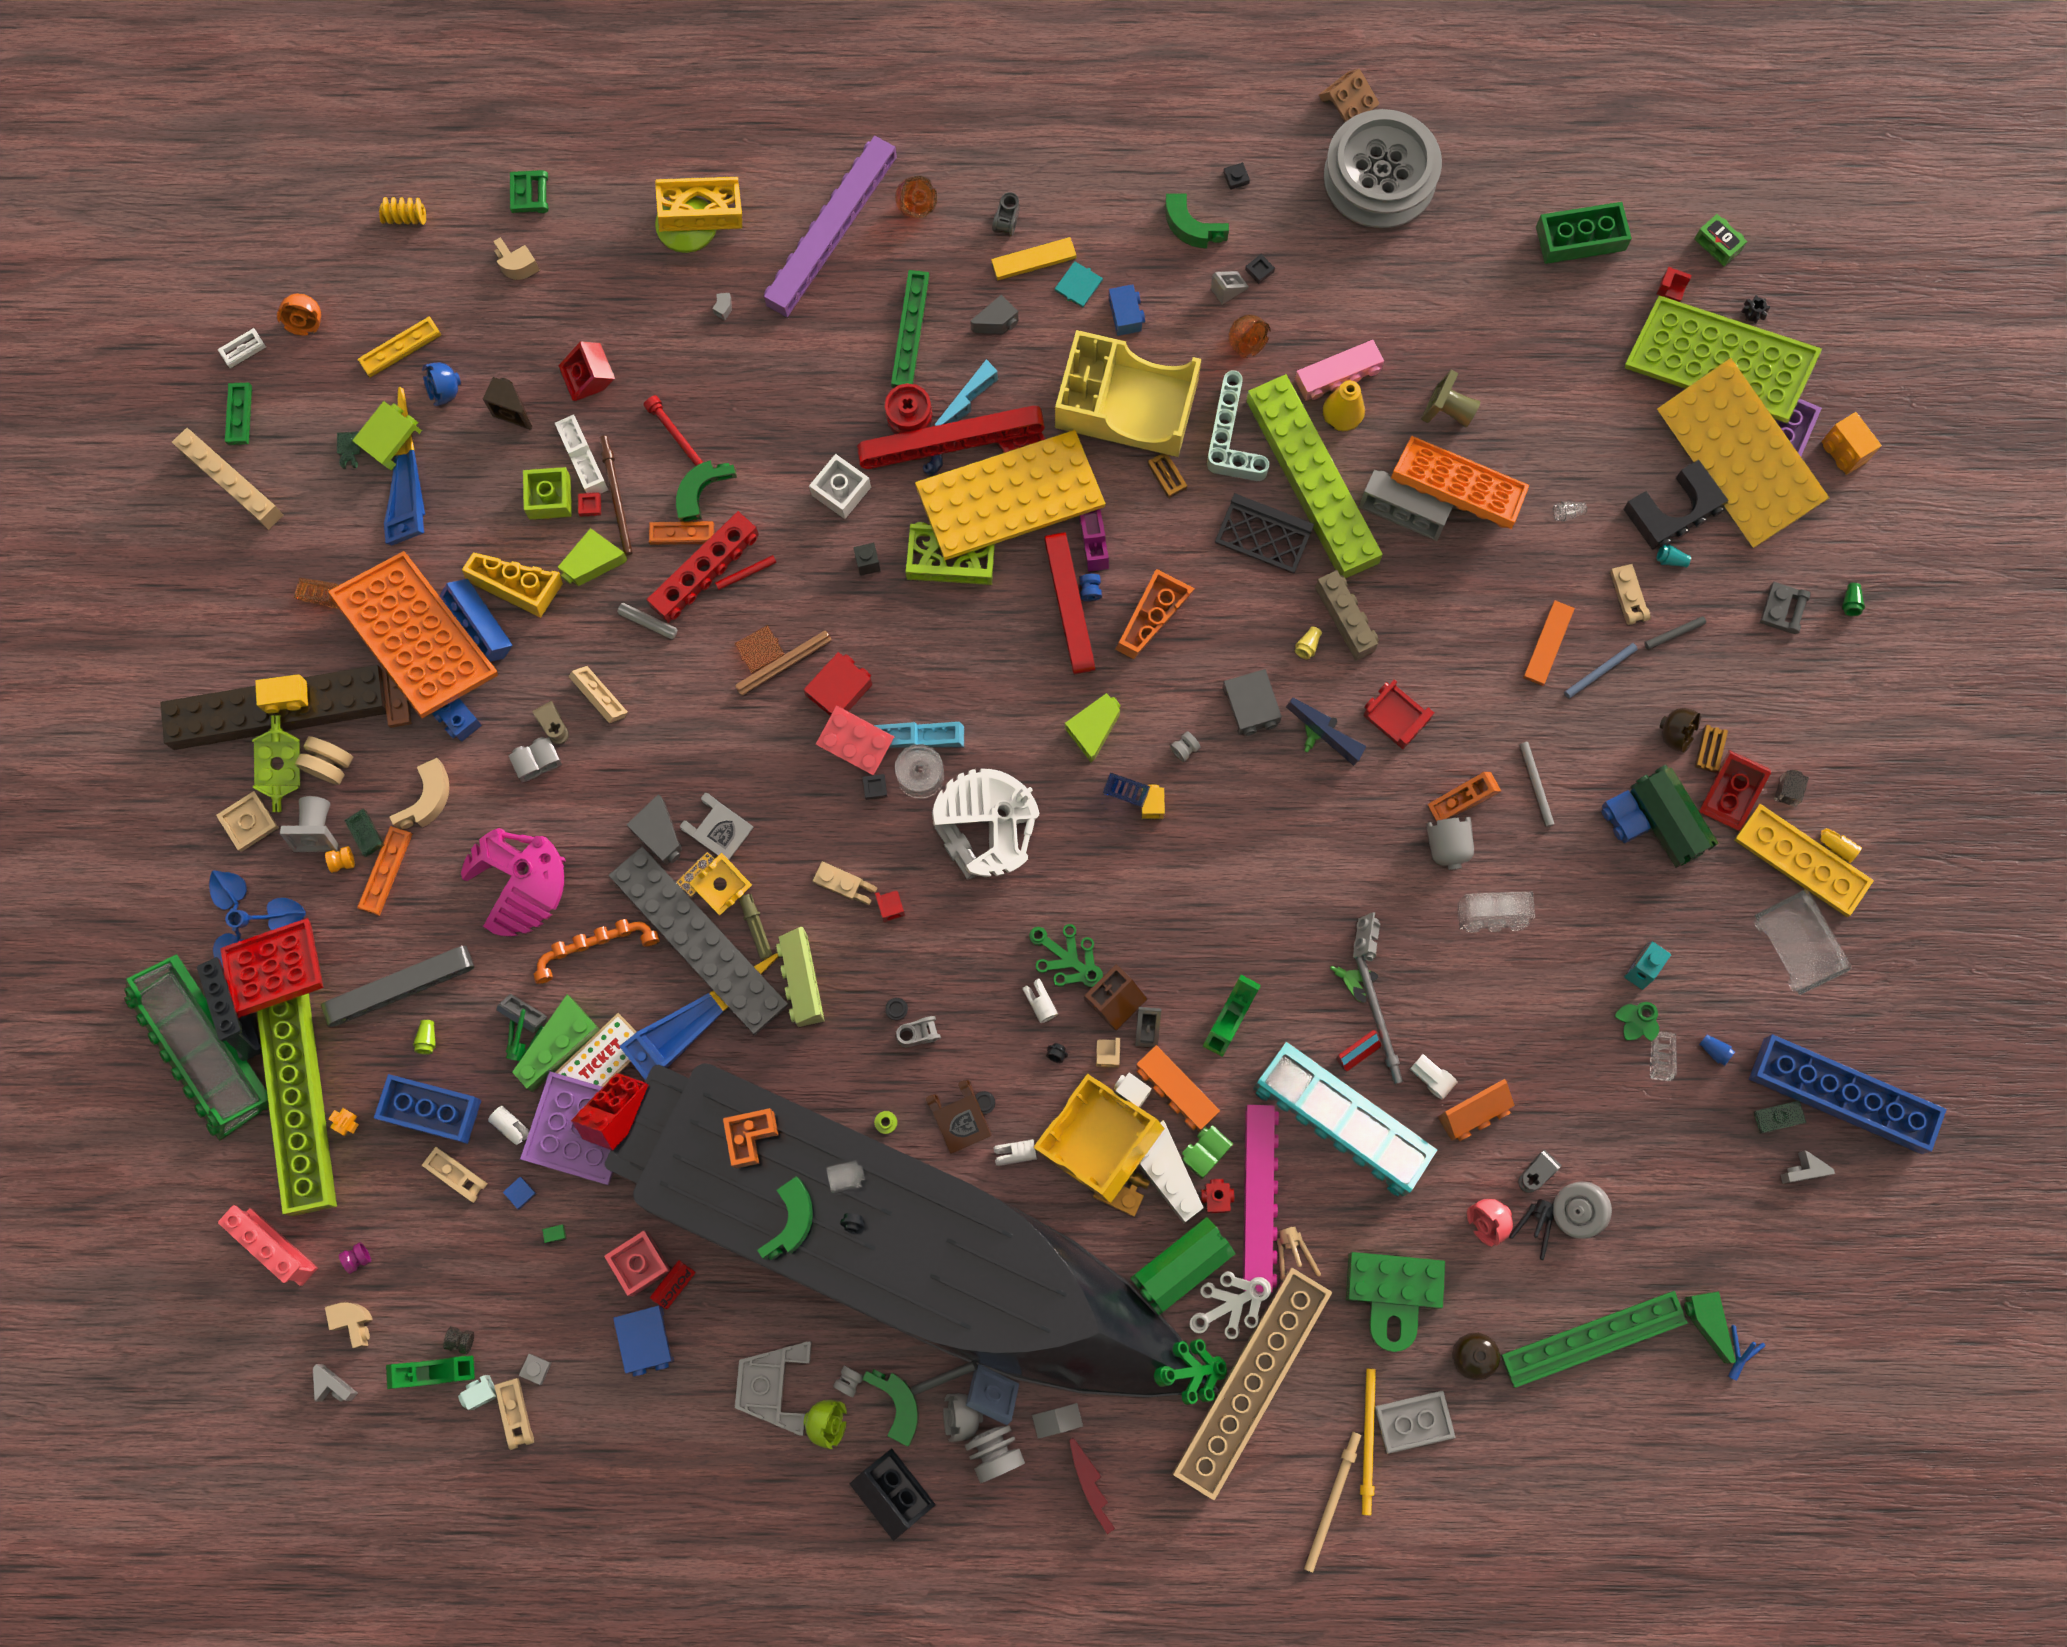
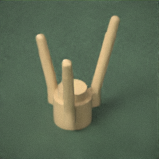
M1296 1227L1279 1231L1280 1238L1276 1242L1279 1253L1280 1279L1283 1280L1285 1277L1283 1246H1285V1249H1292L1297 1266L1301 1267L1302 1263L1297 1250V1246L1300 1245L1316 1275L1321 1276L1314 1259L1302 1239L1301 1233H1297Z

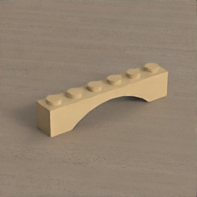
M186 428L172 441L182 454L219 484L268 530L284 516L270 500L191 430Z

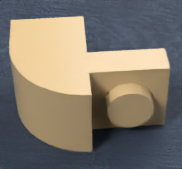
M501 237L494 241L497 248L494 252L499 259L496 262L505 276L520 280L540 271L526 245L510 253Z
M345 1302L325 1307L329 1330L337 1331L348 1328L352 1348L368 1346L367 1340L370 1339V1334L364 1323L373 1319L365 1307Z

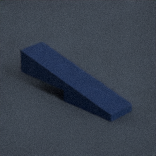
M1293 697L1286 705L1288 710L1353 766L1360 760L1366 748L1365 745L1328 726L1331 717Z

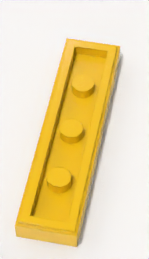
M1069 237L991 259V263L998 281L1076 259V252Z
M429 316L358 358V361L369 378L440 337L441 333Z

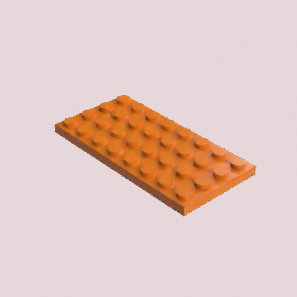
M405 551L328 591L330 598L421 719L498 676L497 670Z

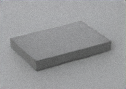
M1444 1391L1375 1406L1386 1454L1456 1438Z

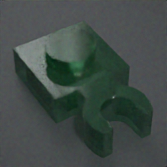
M358 431L337 433V453L341 456L339 463L343 469H346L348 461H351L353 468L358 466L354 455L360 454L361 447L352 441L359 433Z

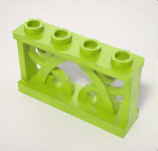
M924 522L910 524L906 564L907 580L992 585L995 544L987 546L981 553H975V551L966 553L967 555L955 561L953 567H948L944 558L936 553L940 548L931 525ZM918 537H930L928 542L923 541V545L928 548L927 550L918 547L916 544ZM914 550L923 555L918 565L913 564ZM988 555L987 569H981L978 558ZM931 558L939 560L940 565L932 566V563L935 562V560ZM970 560L965 562L968 564V568L960 567L963 561Z

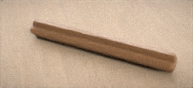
M823 631L737 683L735 685L740 695L748 693L830 643V635L828 632Z

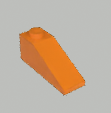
M1483 772L1430 802L1428 806L1436 821L1449 819L1502 791L1492 773Z

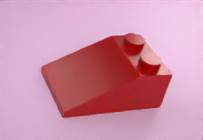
M1729 750L1699 812L1740 831L1765 786L1771 770Z

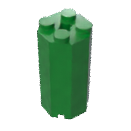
M1208 1217L1130 1277L1138 1289L1142 1288L1140 1291L1142 1297L1148 1303L1150 1301L1153 1302L1150 1305L1158 1316L1236 1254L1226 1238L1221 1236L1219 1229Z

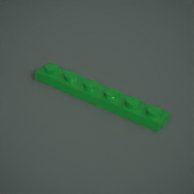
M908 271L891 381L892 388L906 383L913 384L930 277L929 272Z

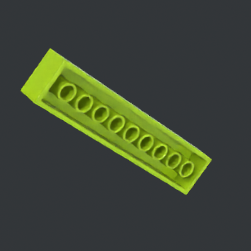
M1287 374L1249 390L1246 402L1310 523L1314 524L1313 529L1335 570L1346 579L1379 564L1383 554Z
M308 993L257 1011L282 1214L288 1216L337 1207Z

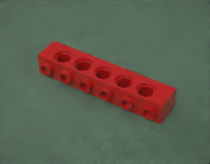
M737 511L646 599L649 606L667 623L678 618L682 612L681 610L686 605L692 604L702 590L709 588L712 580L717 575H722L726 571L727 565L733 560H737L747 546H751L756 542L759 535L757 528ZM734 536L740 537L736 542L730 541ZM725 551L722 556H715L716 552ZM702 566H710L708 570L700 571ZM688 580H694L691 586H685ZM679 595L677 600H669L671 596Z

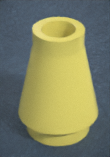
M1311 627L1296 643L1295 653L1299 657L1310 659L1315 655L1319 638L1322 634L1321 630L1317 627Z

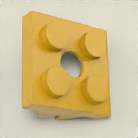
M722 853L689 882V885L719 916L752 886ZM719 877L724 878L727 883L726 888L722 891L716 890L713 885L715 879Z

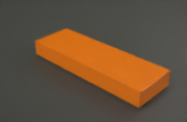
M713 521L649 522L650 545L704 544L714 534Z

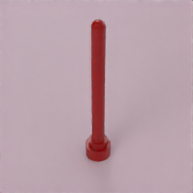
M656 395L648 398L643 404L645 409L659 418L695 466L703 463L662 410L661 400Z

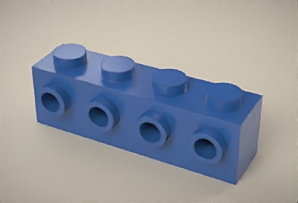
M463 579L446 583L439 597L490 662L504 659L513 645L470 581Z
M459 698L432 713L439 723L442 721L446 723L447 727L445 730L452 738L457 736L461 742L482 726Z

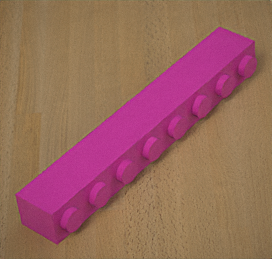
M1247 1105L1245 1107L1243 1279L1251 1281L1253 1278L1262 1277L1270 1283L1272 1293L1273 1288L1277 1287V1274H1273V1264H1277V1250H1273V1241H1277V1227H1273V1218H1277L1278 1205L1274 1204V1194H1278V1181L1274 1180V1171H1278V1157H1274V1148H1278L1279 1138L1278 1134H1274L1275 1125L1279 1123V1112H1275V1106ZM1256 1285V1290L1258 1292H1263V1287L1261 1285Z

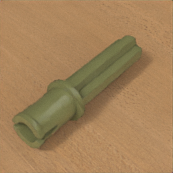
M752 894L744 895L738 899L745 916L743 919L748 922L760 958L767 959L772 956V952L759 918L761 914L757 911Z

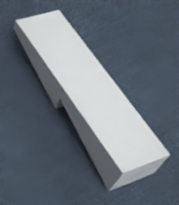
M571 415L555 422L586 493L601 494L608 491L607 485L575 416Z

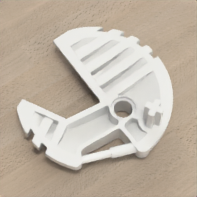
M974 769L968 771L966 776H964V773L959 774L954 783L953 779H951L946 784V791L943 793L941 790L935 800L932 817L934 826L989 821L990 850L967 864L965 869L973 875L991 877L992 875L989 871L995 876H1001L1004 874L1002 870L1010 873L1028 860V855L1026 854L1034 822L1039 816V810L1031 795L1033 791L1031 787L1027 789L1017 779L1001 771L980 769V772L976 773ZM997 810H1003L1006 813V817L1000 816ZM1027 822L1020 851L1018 849L1016 824Z

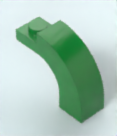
M1166 194V220L1171 231L1181 241L1193 247L1207 249L1208 241L1220 243L1228 240L1229 223L1199 222L1188 212L1187 194Z
M710 460L697 465L685 475L676 495V509L680 522L702 519L699 506L702 491L711 483L737 478L734 465L722 463L717 465V468H713Z
M1240 975L1203 1047L1221 1057L1224 1056L1261 986L1260 984Z
M797 1176L777 1189V1192L786 1204L788 1221L784 1230L777 1237L757 1250L765 1260L768 1258L773 1260L783 1253L781 1250L783 1247H785L788 1253H793L803 1243L810 1230L813 1217L812 1202L807 1189Z
M474 1356L386 1365L387 1389L474 1380Z
M873 1369L872 1373L866 1371L862 1380L887 1392L895 1403L896 1416L887 1436L909 1447L915 1436L919 1420L918 1405L911 1388L902 1378L894 1373H891L887 1381L884 1379L886 1375Z

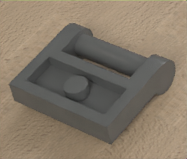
M1773 582L1770 586L1760 623L1789 633H1800V621L1806 601H1809L1811 593L1807 590H1798ZM1795 598L1798 600L1792 621L1789 623L1785 619L1791 599Z

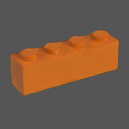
M1157 1045L1137 1063L1136 1067L1139 1069L1136 1071L1137 1074L1144 1081L1149 1080L1154 1085L1152 1089L1159 1097L1165 1096L1170 1101L1168 1106L1176 1114L1181 1113L1186 1118L1184 1122L1191 1130L1197 1129L1200 1132L1219 1114L1220 1110Z

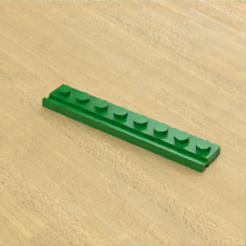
M1671 1291L1500 1356L1511 1379L1512 1386L1516 1388L1688 1324L1684 1317V1312L1675 1291Z

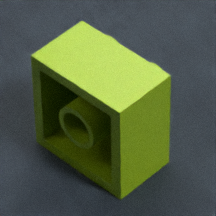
M566 467L523 470L524 511L529 520L572 517L571 476Z

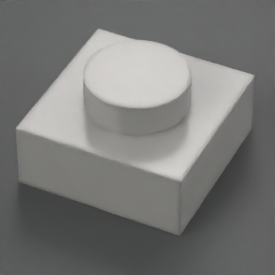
M528 1354L519 1376L542 1385L551 1362L533 1354Z

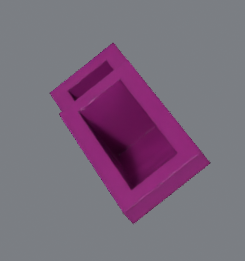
M1101 509L1080 515L1088 572L1109 569V556Z

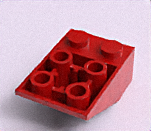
M619 1073L611 1077L605 1086L571 1120L582 1139L613 1151L628 1135L648 1084Z

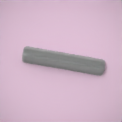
M621 603L617 612L619 615L665 637L674 639L678 630L676 627L625 603Z

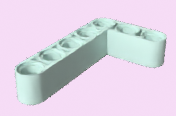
M1231 370L1225 374L1207 467L1212 473L1261 481L1266 478L1268 473V459L1262 455L1229 449L1242 386V375L1235 370ZM1228 382H1235L1237 385L1231 386ZM1224 401H1231L1233 404L1227 405ZM1220 420H1228L1229 423L1223 424ZM1217 439H1223V440H1225L1226 442H1225V443H1218L1216 440H1217ZM1219 458L1222 462L1215 463L1212 459ZM1240 462L1243 466L1237 467L1233 463ZM1261 466L1264 470L1258 471L1254 467Z

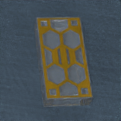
M708 851L676 881L679 887L691 898L698 893L689 885V882L715 859Z

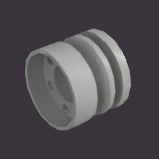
M1010 1425L992 1428L975 1436L968 1444L964 1445L966 1451L977 1447L978 1452L969 1456L970 1460L982 1459V1463L974 1468L980 1484L1025 1464L1020 1449L1008 1450L1007 1448L1015 1440V1437L1004 1440L1002 1436L1012 1431Z

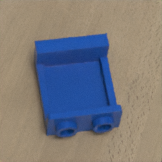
M655 1306L613 1318L625 1374L632 1373L633 1377L646 1374V1369L655 1367V1370L658 1371L669 1368V1363L674 1362L664 1325V1310L662 1306Z

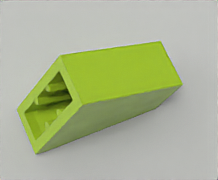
M590 528L558 568L562 573L561 578L569 584L573 582L580 586L624 564L627 558L623 551Z
M1107 693L1065 723L1066 732L1090 762L1095 760L1120 715L1119 708L1121 706L1114 697L1110 698Z

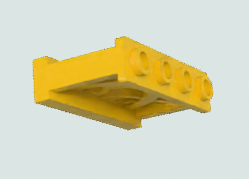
M738 177L655 180L659 232L742 229V209ZM727 195H732L731 198L724 200ZM695 196L704 197L712 202L704 209H694L692 206L685 204ZM664 197H669L673 202L667 201ZM735 202V208H728L727 205ZM662 205L671 207V209L663 210Z

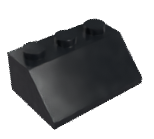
M892 1448L849 1483L893 1541L936 1505Z

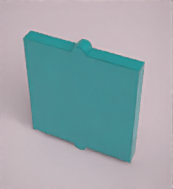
M1074 261L1055 287V291L1066 297L1067 301L1071 300L1084 307L1103 281V278L1093 273L1090 268H1085Z

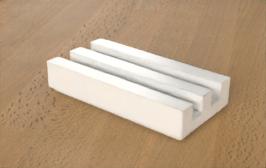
M253 328L217 350L228 367L232 368L266 348V346ZM255 337L253 340L247 342L246 344H243L251 338ZM237 347L236 350H234V351H232L231 353H229V354L226 355V353H228L229 351H231V350H233V349H235V348Z

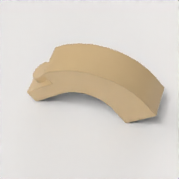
M438 758L417 767L423 781V792L420 799L413 806L390 816L392 824L398 829L410 828L414 825V822H417L423 828L434 821L444 809L449 795V779L443 763Z

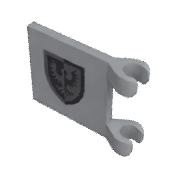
M704 793L701 797L702 802L712 808L711 812L698 829L687 821H683L680 828L716 855L722 853L730 860L754 827L718 802L710 794Z

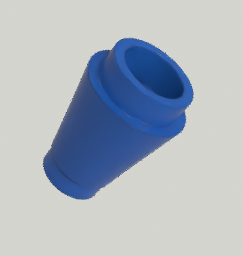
M1708 1034L1699 1044L1717 1064L1721 1063L1724 1066L1735 1053L1731 1049L1732 1046Z

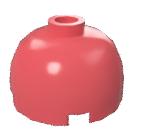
M1483 1199L1468 1208L1469 1224L1474 1223L1478 1231L1473 1232L1484 1244L1491 1247L1493 1245L1497 1246L1509 1237L1513 1228L1511 1211L1506 1205L1495 1199Z

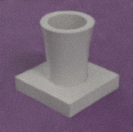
M306 796L299 799V825L281 826L280 835L293 852H328L332 850L337 852L338 842L328 828L324 826L331 805L328 800L315 796Z

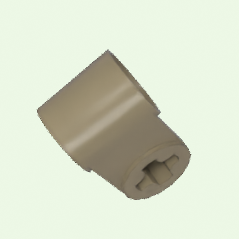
M552 701L532 711L538 723L553 743L563 744L567 741L569 732Z

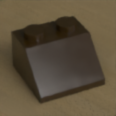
M493 377L483 397V401L492 416L531 430L533 426L513 383L506 378L498 379Z

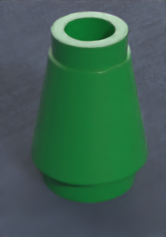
M1850 583L1847 586L1842 609L1848 616H1859L1865 609L1862 589L1859 583Z

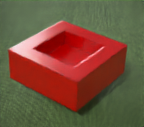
M600 493L578 494V514L580 517L601 516Z

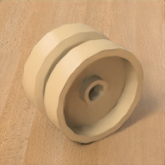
M308 736L303 748L309 754H299L295 766L321 780L340 785L345 774L337 767L348 768L353 756L329 742Z

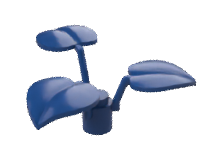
M215 870L211 872L209 888L212 901L223 910L231 908L226 914L225 920L228 926L233 927L232 931L236 933V936L230 933L223 934L214 943L213 955L214 958L218 957L220 959L222 967L223 962L220 948L245 940L240 939L241 933L239 928L246 927L249 920L269 919L268 926L271 930L303 920L306 915L304 908L298 902L289 898H276L267 904L269 915H248L245 911L237 910L239 906L238 901L243 899L247 892L244 879L235 873Z

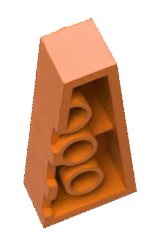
M1156 569L1115 650L1135 659L1190 597L1195 588Z

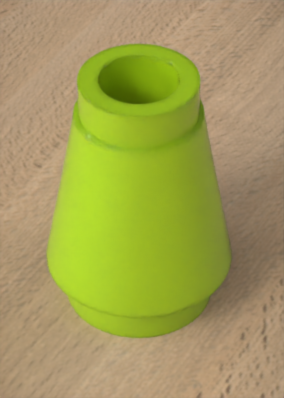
M420 1021L413 1047H415L414 1052L424 1055L433 1053V1049L436 1048L434 1021Z

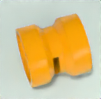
M349 846L343 847L337 852L332 850L325 853L326 863L331 873L338 872L341 868L350 869L355 867L354 856Z

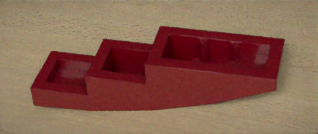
M1072 1437L1069 1441L1082 1489L1095 1516L1108 1535L1115 1527L1101 1509L1108 1503L1094 1483L1101 1478V1475Z

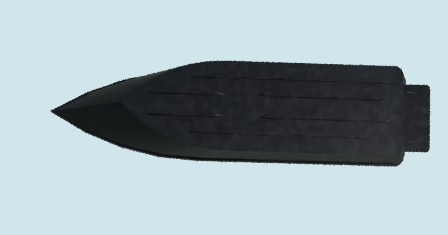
M704 1063L694 1068L689 1078L661 1065L653 1066L645 1081L648 1084L647 1090L628 1135L613 1151H610L605 1161L606 1169L637 1183L633 1193L634 1200L647 1212L945 1353L968 1362L975 1361L976 1365L980 1364L1012 1379L1076 1393L1147 1398L1182 1395L1191 1381L1192 1377L1176 1379L1169 1386L1161 1387L1157 1385L1154 1379V1373L1157 1368L1169 1366L1174 1370L1190 1368L1180 1357L1173 1353V1345L1183 1340L1161 1315L1158 1316L1151 1305L1129 1282L1074 1240L972 1184L711 1064ZM770 1108L774 1111L778 1135L755 1140L759 1164L734 1168L731 1166L723 1118ZM797 1176L807 1189L812 1202L813 1217L810 1230L803 1243L793 1253H788L785 1247L781 1249L783 1253L773 1260L769 1258L765 1260L757 1250L777 1237L784 1230L788 1221L786 1204L777 1192V1189ZM846 1213L858 1214L863 1217L864 1228L859 1229L855 1233L848 1232L840 1225V1221ZM1208 1375L1203 1376L1196 1393H1199V1390L1204 1388ZM1214 1386V1392H1218V1388Z

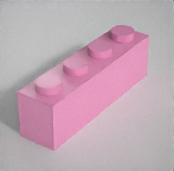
M1371 340L1298 370L1295 381L1305 401L1310 399L1316 400L1326 392H1334L1345 381L1350 380L1357 383L1365 376L1378 374L1382 369L1384 360L1374 340Z

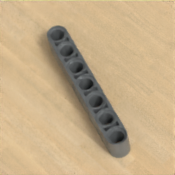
M460 946L322 1003L321 1008L328 1027H334L467 973L475 967L467 946Z

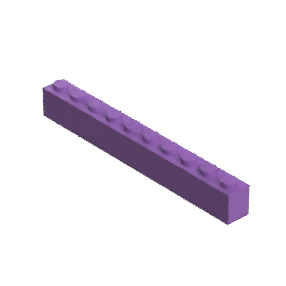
M874 136L871 141L865 144L861 156L854 160L850 172L843 176L839 188L832 192L831 200L821 208L817 220L810 224L806 236L799 240L795 252L788 256L784 268L777 272L773 284L766 288L764 299L767 307L785 317L789 316L897 158L895 146L877 136Z

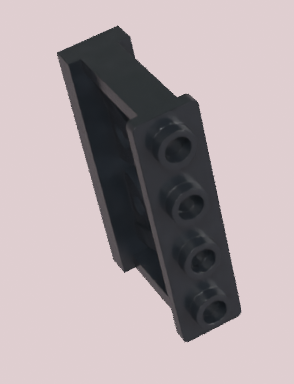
M215 957L198 965V974L218 1039L221 1042H228L236 1049L238 1057L242 1061L262 1053L261 1040L252 1013L239 1018L237 1016L220 959Z

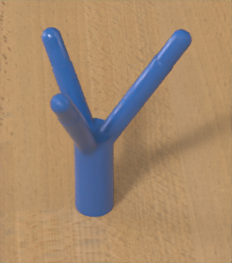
M1732 1325L1736 1363L1733 1364L1728 1377L1737 1381L1745 1363L1763 1349L1765 1344L1761 1343L1754 1348L1756 1343L1752 1342L1741 1356L1736 1326Z

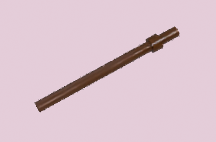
M601 436L602 462L605 463L623 552L628 556L632 554V548L613 463L615 461L614 453L610 449L608 436Z

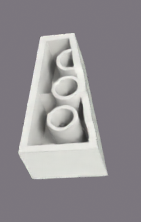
M1163 1120L1161 1124L1165 1129L1138 1166L1184 1224L1200 1212L1203 1206Z

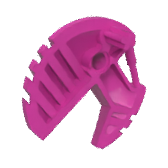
M501 828L494 829L479 839L480 847L475 843L471 848V854L466 856L463 863L461 877L462 880L468 881L492 866L511 875L483 927L493 934L501 936H519L516 932L527 934L533 931L530 928L534 926L539 928L544 924L541 922L543 919L551 917V909L556 910L563 892V863L566 860L564 857H560L554 845L546 837L506 833ZM505 838L518 840L529 845L521 852L506 843ZM528 865V872L525 874L524 870L525 867Z

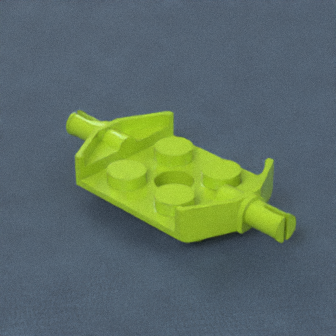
M271 715L270 731L252 739V742H254L253 788L271 797L272 812H282L281 799H283V796L300 788V769L295 766V762L300 754V739L280 728L281 715ZM280 757L283 760L284 765L281 769H276L272 766L273 758Z

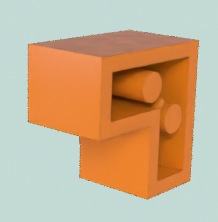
M769 1108L723 1118L731 1166L737 1169L759 1164L755 1140L778 1135L774 1111Z

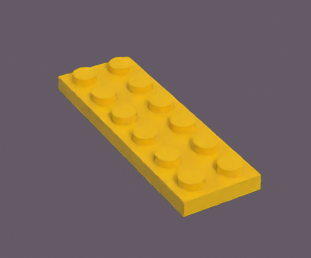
M1761 804L1756 807L1734 839L1744 848L1846 917L1851 916L1874 881Z

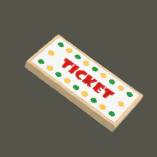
M617 1013L555 1073L604 1087L611 1077L616 1073L620 1074L632 1063L619 1046L637 1031Z

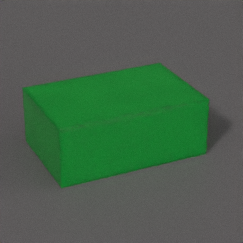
M563 1224L542 1229L544 1243L567 1239Z

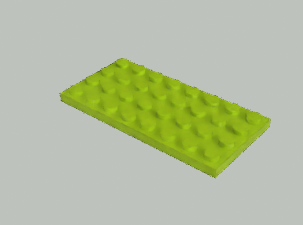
M1658 296L1625 364V369L1686 389L1732 358L1772 417L1788 423L1821 354L1822 348Z

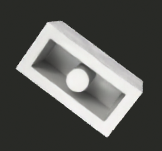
M1128 1073L1126 1077L1122 1075L1114 1087L1117 1096L1125 1101L1132 1102L1139 1108L1145 1102L1152 1089L1131 1073Z

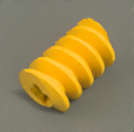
M384 197L383 203H381L379 208L380 222L382 224L386 222L388 224H393L394 222L396 224H402V222L410 224L412 222L414 225L420 222V224L424 225L426 222V209L421 203L420 198H416L415 204H413L412 198H408L407 204H405L403 197H400L399 203H397L395 197H392L391 203L388 202L387 197Z

